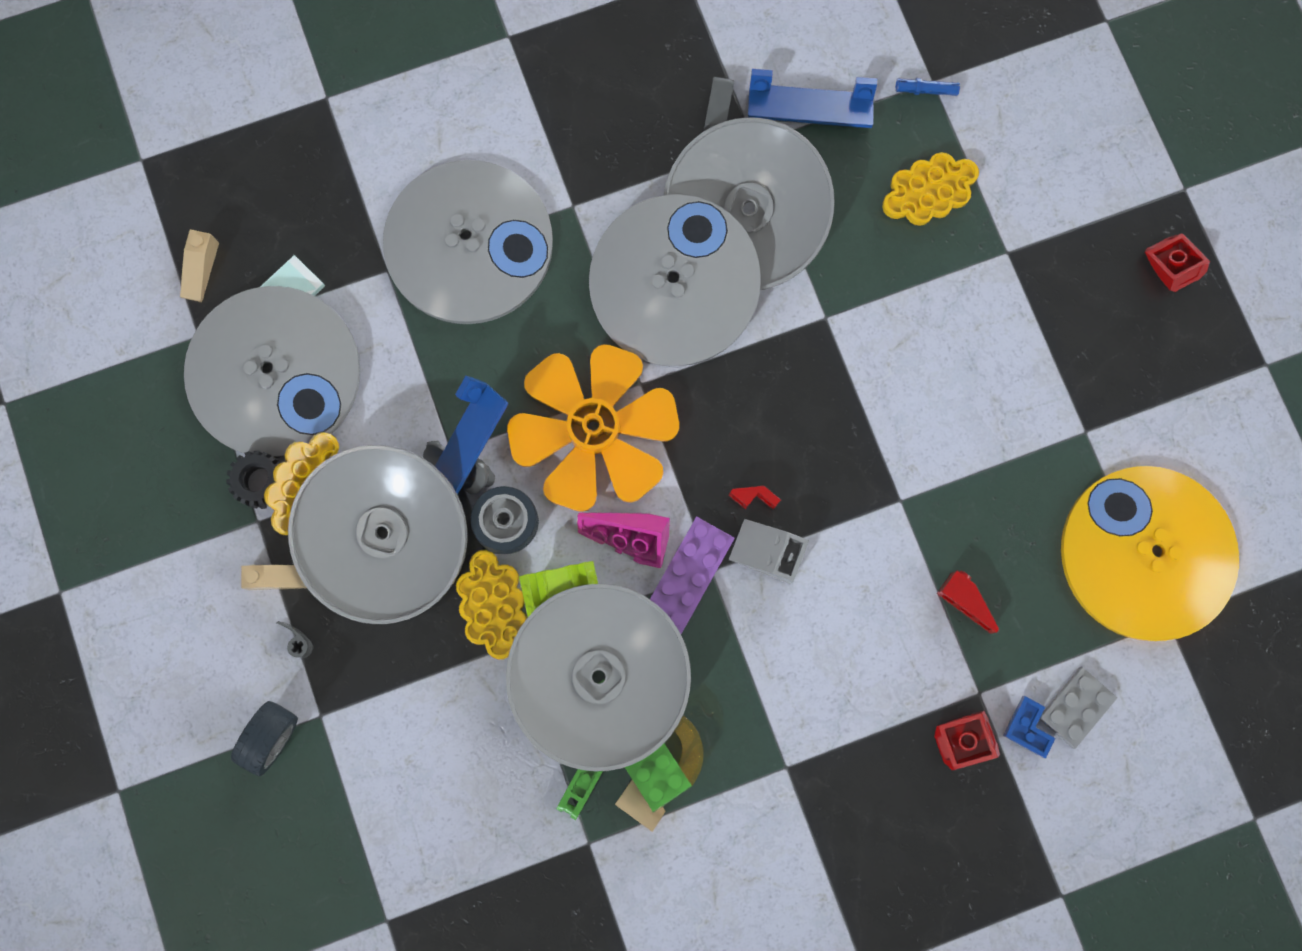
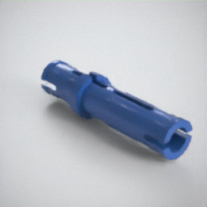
M897 78L895 91L909 92L914 95L926 93L958 96L960 83L921 80V78H915V80Z

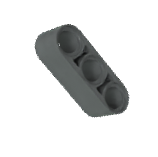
M720 77L713 78L704 131L727 121L734 80Z

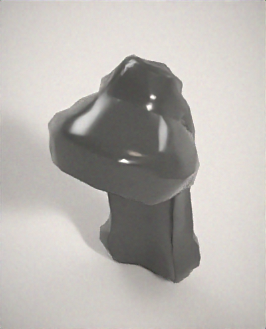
M429 441L424 450L423 458L435 466L445 448L439 441ZM477 459L463 484V488L470 495L478 494L484 487H490L495 482L494 473L482 459Z

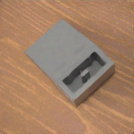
M744 519L729 560L791 584L794 582L809 540L780 529Z

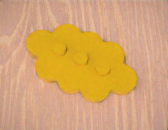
M943 152L933 155L930 161L918 160L913 163L910 170H899L894 174L890 185L892 191L886 195L883 201V211L892 219H900L906 216L910 223L918 226L927 224L932 217H946L952 208H961L968 203L971 198L969 186L974 184L979 176L978 166L970 159H962L955 162L951 155Z
M321 432L314 435L309 443L299 441L290 444L285 452V462L275 467L273 472L275 482L266 488L264 499L266 504L274 510L271 517V525L278 533L288 535L291 508L306 478L320 464L338 454L339 442L332 434Z
M480 550L470 559V572L462 574L456 583L458 595L463 599L459 606V613L463 619L468 621L465 626L467 639L477 645L485 644L486 650L491 657L502 660L508 658L514 638L527 619V615L522 611L525 602L522 591L517 588L519 584L518 572L510 565H499L497 557L491 551Z

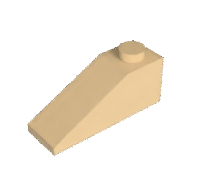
M191 229L189 231L183 256L181 298L198 302L203 301L219 242L209 233Z
M294 565L241 566L242 589L307 588Z

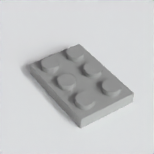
M1080 667L1046 707L1040 720L1069 746L1076 749L1118 697L1087 670Z

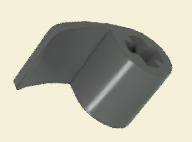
M277 621V624L284 626L296 635L288 642V653L296 658L310 656L313 651V644L307 636L292 625ZM299 643L304 644L301 647L303 650L302 652L297 651L299 649Z

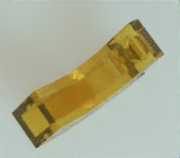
M682 716L674 730L682 743V755L677 764L693 786L703 764V745L695 726L685 716Z

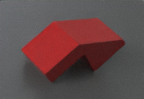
M765 486L732 489L729 494L733 500L745 509L756 496L773 510L781 501L780 498Z

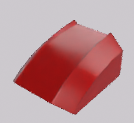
M1184 234L1168 237L1148 247L1145 251L1157 275L1169 290L1177 292L1179 289L1198 281L1207 272L1210 264L1207 257Z
M985 711L936 727L934 737L943 762L951 770L995 759L1000 755L998 744Z

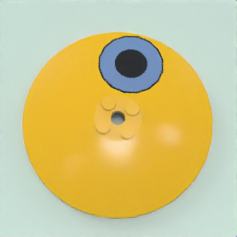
M1136 466L1115 471L1102 477L1089 486L1076 500L1063 528L1061 539L1062 565L1074 596L1086 612L1097 622L1122 636L1142 641H1167L1188 636L1199 631L1218 616L1229 601L1235 588L1239 570V549L1232 523L1218 500L1201 484L1182 473L1161 467ZM1154 545L1161 548L1162 554L1160 557H1156L1153 554L1152 548Z

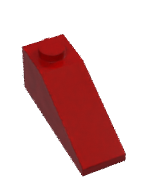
M963 571L952 572L936 594L990 634L997 633L999 628L976 584L971 581V577Z

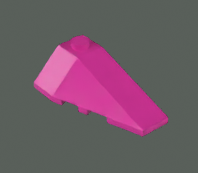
M578 513L579 534L599 544L606 543L616 548L615 552L619 554L623 552L633 557V561L639 564L656 568L662 567L669 539L670 518L641 513Z

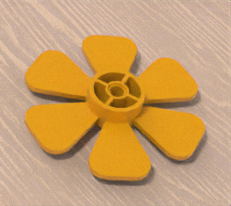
M600 345L591 354L592 398L584 399L570 359L563 354L556 353L548 356L526 375L524 386L527 393L540 402L568 415L567 421L520 413L513 416L507 426L512 457L522 467L534 466L571 442L574 444V449L547 477L543 486L544 495L550 502L574 511H588L596 502V454L602 453L615 493L624 502L638 501L661 481L663 466L660 461L619 440V434L656 441H669L679 431V419L674 397L664 388L653 389L619 411H615L613 406L641 376L643 364L636 354L611 345ZM593 421L599 424L598 429L594 431L587 428L588 424Z

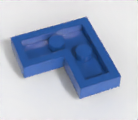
M1022 696L1003 736L1046 759L1056 738L1036 728L1045 707L1026 696Z

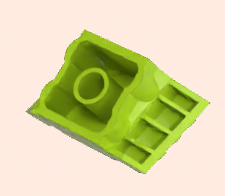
M594 561L519 576L528 617L542 603L558 593L577 586L598 584Z

